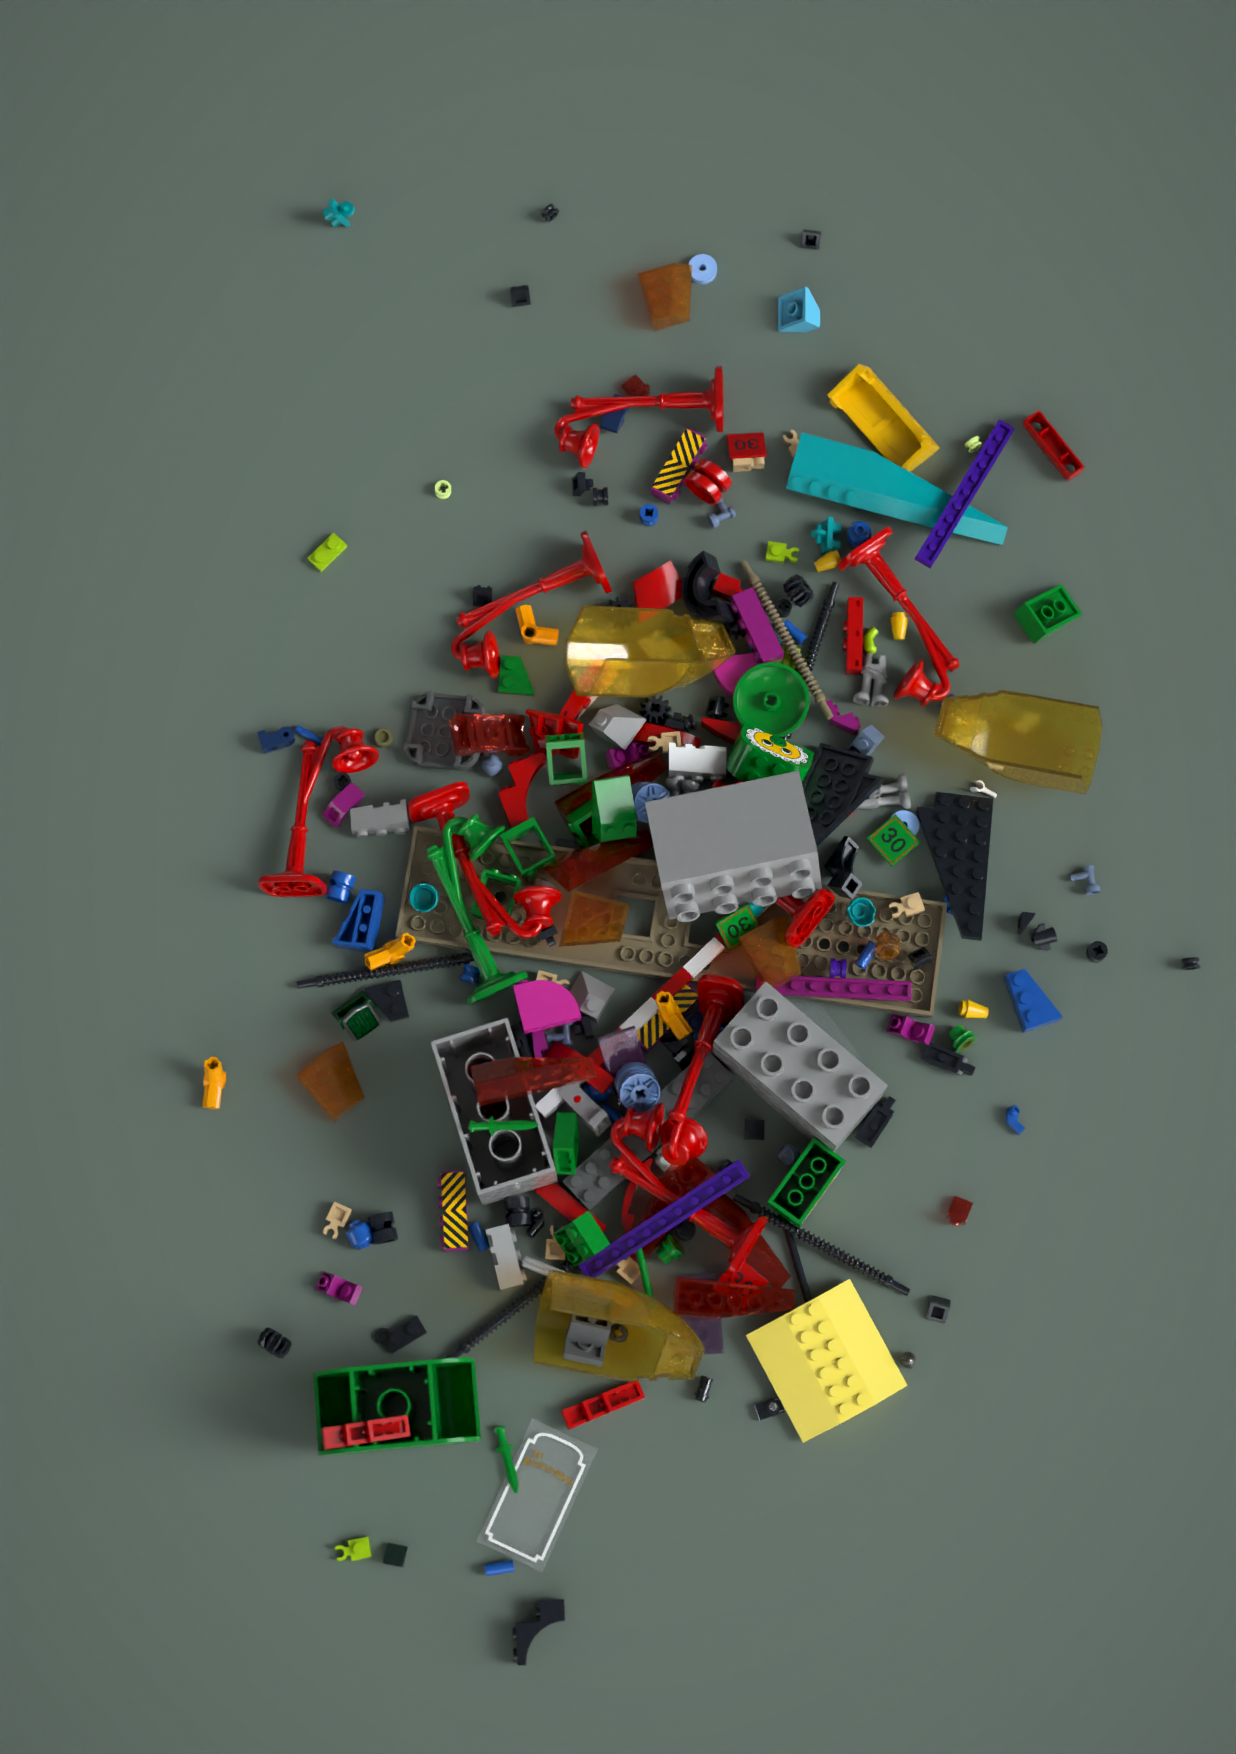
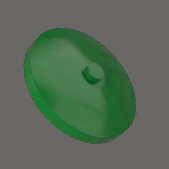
M776 662L762 663L749 669L738 681L733 696L734 711L742 726L744 722H747L778 737H785L798 729L805 720L810 705L809 691L800 674L793 668Z

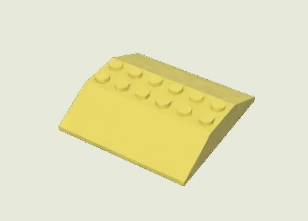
M850 1279L746 1335L802 1443L845 1422L907 1386Z

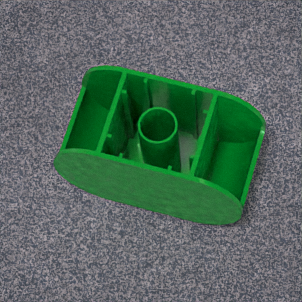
M475 1358L433 1359L339 1368L313 1373L319 1457L450 1446L481 1441ZM397 1416H408L410 1436L324 1450L321 1428Z

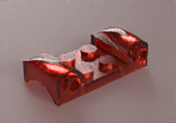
M514 714L453 715L449 720L455 756H473L475 753H507V756H525L531 750L524 736L525 716Z

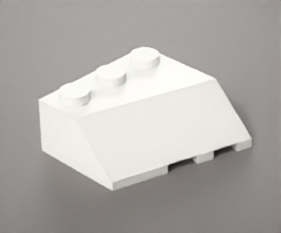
M669 743V778L681 782L683 780L702 782L704 779H711L712 782H715L717 779H726V747L704 745L697 749L692 744L676 747V743Z

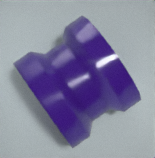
M830 958V978L835 976L846 978V959L839 961L835 960V958Z

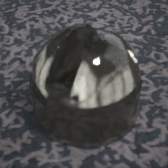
M904 1352L899 1357L898 1362L904 1367L912 1369L916 1360L915 1355L912 1352Z

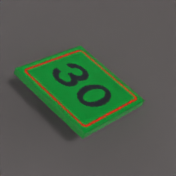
M896 814L867 837V840L891 867L921 843Z
M748 902L715 922L728 951L733 950L762 932Z

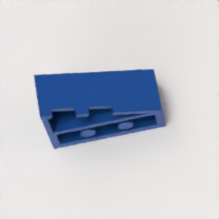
M361 889L349 910L348 917L345 922L343 921L341 929L336 938L334 937L332 943L337 948L364 952L374 951L385 897L378 891Z
M1026 969L1006 974L1004 982L1023 1033L1058 1022L1063 1018Z

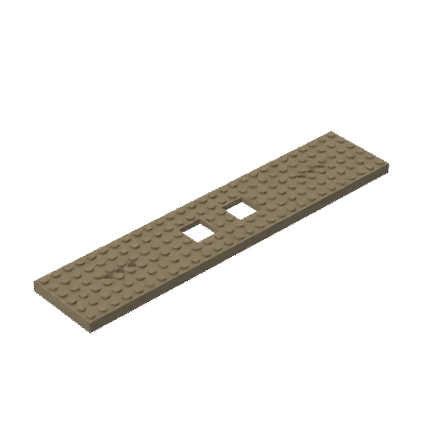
M414 826L395 937L397 939L402 934L408 933L414 936L415 943L470 951L466 938H463L465 932L431 860L426 858V849L435 845L438 848L444 846L443 833L441 829ZM463 836L466 847L469 848L468 855L470 856V845L466 838ZM497 838L484 853L472 861V865L480 880L484 869L489 870V868H493L506 876L508 874L518 876L522 883L520 889L530 886H542V881L553 884L555 889L559 890L562 894L561 901L552 906L550 910V917L553 919L552 924L556 927L558 933L553 935L556 944L549 947L545 939L540 941L537 935L531 938H521L504 926L501 927V933L491 936L486 931L487 925L484 920L471 917L470 911L475 898L459 861L455 858L463 903L475 928L480 929L479 933L491 954L669 980L705 946L688 943L691 921L680 922L677 918L669 920L657 861L550 845L556 856L554 865L548 869L542 868L538 870L537 874L531 878L525 877L522 879L500 838ZM517 840L509 843L523 869L548 857L542 844ZM488 879L486 888L494 897L498 893L506 895V899L499 903L507 912L514 887ZM417 884H430L438 892L439 901L436 907L429 912H419L410 904V892ZM822 885V888L834 894L835 900L830 910L802 945L794 948L784 940L785 932L793 917L774 902L756 918L762 932L731 951H728L726 947L689 982L697 984L699 977L702 975L713 974L734 979L740 983L744 991L755 992L756 974L830 978V958H835V960L839 961L846 959V978L911 981V1001L784 997L932 1018L947 903L921 899L925 908L924 912L906 917L903 912L898 918H892V914L897 913L898 910L896 908L889 909V904L894 902L901 904L900 898L904 896L859 890L854 898L865 897L871 900L876 912L874 916L875 921L867 927H858L852 924L846 915L847 906L853 899L840 897L828 885ZM617 896L655 902L650 937L612 932ZM810 897L802 898L801 900L806 902ZM515 904L511 918L518 926L524 924L527 915L524 908ZM890 932L895 933V935L893 934L894 938L896 937L898 939L899 937L900 939V951L897 953V957L895 955V952L898 949V947H896L895 951L894 947L897 945L898 940H891ZM827 940L830 946L828 949H821L819 942ZM869 941H872L879 948L866 968L861 969L855 965L856 960L860 956L857 952V947L860 945L866 946ZM839 943H846L849 947L848 951L841 952L838 949ZM925 947L932 955V962L914 970L907 955Z

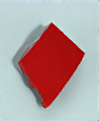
M671 560L633 581L634 599L638 608V623L682 598V580Z
M527 709L525 712L526 716H529L531 723L529 730L533 738L534 750L539 753L544 752L546 756V735L582 733L583 723L574 719L539 710ZM580 747L551 749L552 756L561 754L574 760L579 756Z

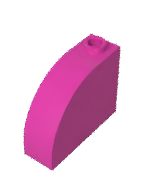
M753 653L712 658L715 680L719 687L732 698L735 687L743 674L760 664V662L757 663L755 661Z
M522 980L516 982V985L513 986L524 1034L581 1021L580 1010L575 998L563 986L547 980L531 982Z

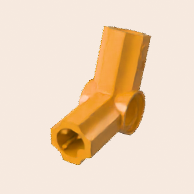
M522 605L515 609L522 640L525 644L532 645L536 643L557 646L559 629L536 626L531 605ZM528 631H532L535 633L532 637H527L525 635V633Z
M408 933L402 934L397 939L384 944L382 948L365 954L364 960L367 968L371 971L388 963L391 965L403 960L405 954L414 948L416 942L414 936Z
M663 991L656 994L655 1002L658 1007L656 1011L662 1021L668 1024L676 1038L680 1041L693 1032L682 1016V1012L674 1001L673 996L669 992Z
M210 1057L204 1062L205 1074L203 1084L205 1090L202 1107L216 1110L220 1109L222 1089H224L226 1083V1072L223 1071L222 1063L217 1057Z

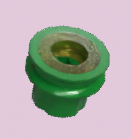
M962 1024L955 1026L948 1034L954 1041L952 1046L957 1048L956 1051L958 1053L967 1050L977 1039V1036L973 1035V1031H967Z
M667 1235V1238L662 1240L663 1245L656 1251L658 1257L666 1264L674 1258L680 1259V1255H685L682 1245L671 1235Z

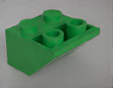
M589 1211L553 1233L557 1243L561 1246L574 1267L610 1245Z

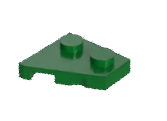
M501 656L498 693L534 696V690L521 657Z

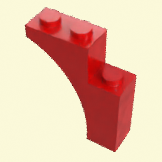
M534 752L528 758L523 760L521 758L515 759L508 765V770L515 786L502 788L498 792V796L511 829L529 819L526 811L527 793L535 775L547 764L544 752Z

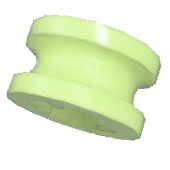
M975 436L965 443V447L969 448V453H973L983 446V442L979 441V436Z
M441 480L436 483L435 494L438 498L446 499L451 495V485L448 481ZM441 486H445V493H442L440 490Z

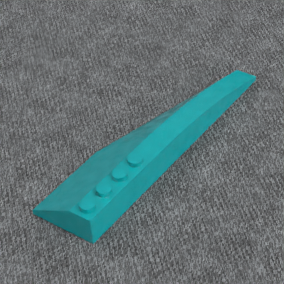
M803 432L800 436L786 486L790 490L932 528L952 498V495L874 451ZM968 506L952 533L1003 545L1008 526L978 511L974 507Z

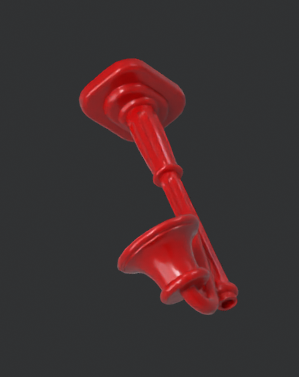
M722 366L715 367V378L711 379L708 391L666 394L661 392L660 395L631 397L580 398L579 395H576L575 398H571V409H575V413L561 417L554 426V434L559 440L560 452L568 451L573 453L579 459L580 467L586 469L591 464L597 449L599 426L597 423H593L586 430L577 431L573 430L568 424L629 407L657 406L661 410L664 408L708 409L711 412V419L715 421L716 431L724 432Z
M888 526L855 548L836 567L839 571H844L850 566L855 568L860 564H865L893 597V601H898L915 623L941 683H932L927 679L923 672L924 662L922 659H919L905 674L897 686L893 698L896 700L909 696L919 700L920 705L924 707L930 700L941 701L947 697L951 685L946 671L950 670L953 672L960 667V664L958 663L959 659L954 658L908 598L906 594L908 591L903 588L880 555L881 549L886 545V540L893 533L891 527Z
M587 531L580 534L584 543L581 546L582 559L543 578L539 577L538 582L470 612L459 613V616L456 617L460 628L464 626L465 630L453 639L451 652L453 657L458 661H462L465 671H470L471 668H480L487 671L488 675L493 679L498 676L499 651L495 635L492 631H487L483 640L476 645L469 646L463 642L515 603L541 592L546 594L547 591L564 586L588 575L593 577L596 584L602 585L605 593L612 592Z
M336 726L325 734L320 746H315V743L312 741H305L304 745H302L303 758L294 826L290 828L292 833L286 869L283 873L264 875L259 878L258 886L266 894L276 897H317L327 893V886L321 879L303 873L306 833L308 832V828H306L308 800L331 741L336 740L341 747L340 752L332 761L333 768L338 772L356 773L373 766L378 761L380 756L378 750L363 743L364 734L362 730Z
M717 779L709 789L732 784H726L722 779ZM739 779V780H738L736 783H734V784L742 783V782H744V781H742V780ZM822 888L815 892L806 902L794 898L792 895L777 898L775 903L793 917L784 935V940L789 945L797 948L807 940L832 907L835 900L834 894Z
M452 783L415 797L407 804L410 820L422 822L436 818L443 833L445 824L450 819L455 818L453 811L469 801L470 790L467 783ZM452 835L455 858L459 861L487 925L486 931L491 936L498 935L502 931L501 927L507 926L516 936L531 938L536 936L541 929L552 925L553 919L550 917V910L552 906L561 901L562 894L559 890L548 886H530L515 892L513 896L515 904L524 908L527 915L524 924L518 926L478 878L472 862L469 861V848L466 847L463 835Z
M705 974L699 977L697 983L698 1006L704 1019L698 1039L694 1043L696 1050L675 1106L668 1114L669 1119L662 1124L660 1129V1139L663 1144L661 1149L662 1156L672 1165L680 1166L689 1159L700 1157L706 1151L708 1145L707 1134L703 1127L695 1120L685 1116L707 1052L712 1050V1044L722 1022L730 1023L744 1007L743 987L739 982L728 977Z
M658 1102L653 1109L644 1112L635 1111L633 1107H630L627 1110L626 1116L615 1121L611 1127V1141L621 1152L619 1159L613 1158L609 1168L612 1169L614 1174H621L671 1205L680 1197L670 1192L622 1141L624 1136H629L630 1134L637 1135L646 1142L648 1150L653 1152L660 1138V1129L664 1119V1105ZM703 1209L689 1217L690 1222L693 1221L709 1234L731 1247L732 1252L728 1258L730 1264L726 1270V1274L731 1278L742 1267L769 1218L762 1215L754 1223L751 1222L745 1230L740 1231Z

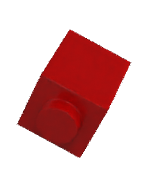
M720 573L714 585L712 595L731 602L732 595L742 592L743 588L740 587L741 581Z

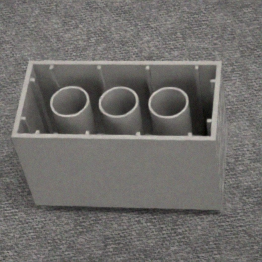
M799 771L645 802L669 920L677 918L680 922H690L697 919L700 913L715 910L718 914H729L736 911L739 905H744L747 902L754 903L756 906H768L773 904L778 897L792 895L794 898L802 899L812 896L815 890L822 889L818 852Z
M767 982L760 987L713 1042L712 1055L726 1069L810 1141L815 1138L833 1152L838 1149L881 1099L888 1087L885 1082Z
M508 1018L432 1041L431 1045L482 1205L484 1206L558 1182L555 1166ZM491 1116H493V1120L500 1122L524 1120L538 1123L537 1127L527 1130H498L493 1132V1136L490 1135L489 1130H477L472 1133L468 1128L471 1121L489 1122Z

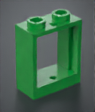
M584 733L546 735L549 784L563 786L568 783L579 785L588 782ZM580 747L582 772L553 775L551 749Z
M592 799L565 816L569 822L567 824L568 829L577 836L575 838L576 843L580 848L584 847L587 851H591L603 843L594 835L586 839L579 826L580 823L592 816Z
M534 817L500 834V840L522 879L525 877L531 878L537 874L538 870L542 868L548 869L554 865L556 856ZM534 830L548 857L523 869L509 843Z
M489 868V870L484 869L481 882L485 886L489 879L514 887L507 913L511 917L515 907L513 896L521 888V880L513 874H508L507 876L500 874L499 870ZM474 899L470 911L471 917L484 920Z
M557 1112L553 1142L556 1174L576 1175L580 1140L577 1113Z

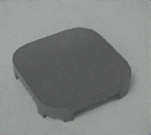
M425 691V694L419 696L416 701L413 700L411 705L413 711L407 743H404V751L407 757L415 765L425 768L455 771L471 768L477 762L480 755L486 723V709L475 696L470 694L461 696L439 694L433 691Z

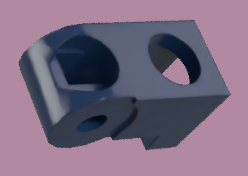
M287 726L270 734H266L265 730L257 732L264 754L289 747L295 742L294 731Z

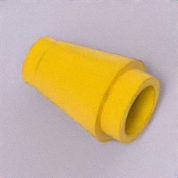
M831 550L814 562L818 573L837 568L836 566L841 561V557L837 550Z
M894 612L890 618L893 639L905 640L909 618L907 613Z
M966 999V1001L961 1000L958 1014L963 1016V1018L986 1019L989 1009Z

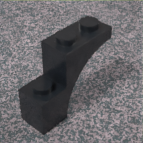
M849 836L842 838L824 867L833 875L828 886L838 896L854 899L863 883L853 875V863L860 847Z
M564 1599L540 1600V1605H536V1618H540L539 1622L516 1623V1627H512L513 1640H517V1648H513V1659L517 1661L518 1666L527 1664V1653L530 1644L543 1628L559 1621H565Z

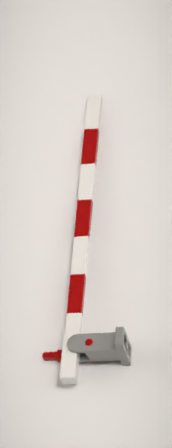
M720 933L707 943L587 1058L601 1067L657 1013L656 994L663 991L669 992L674 997L726 948ZM573 1073L561 1079L535 1105L536 1110L547 1119L565 1102L597 1137L612 1125L608 1114L579 1087L585 1081Z

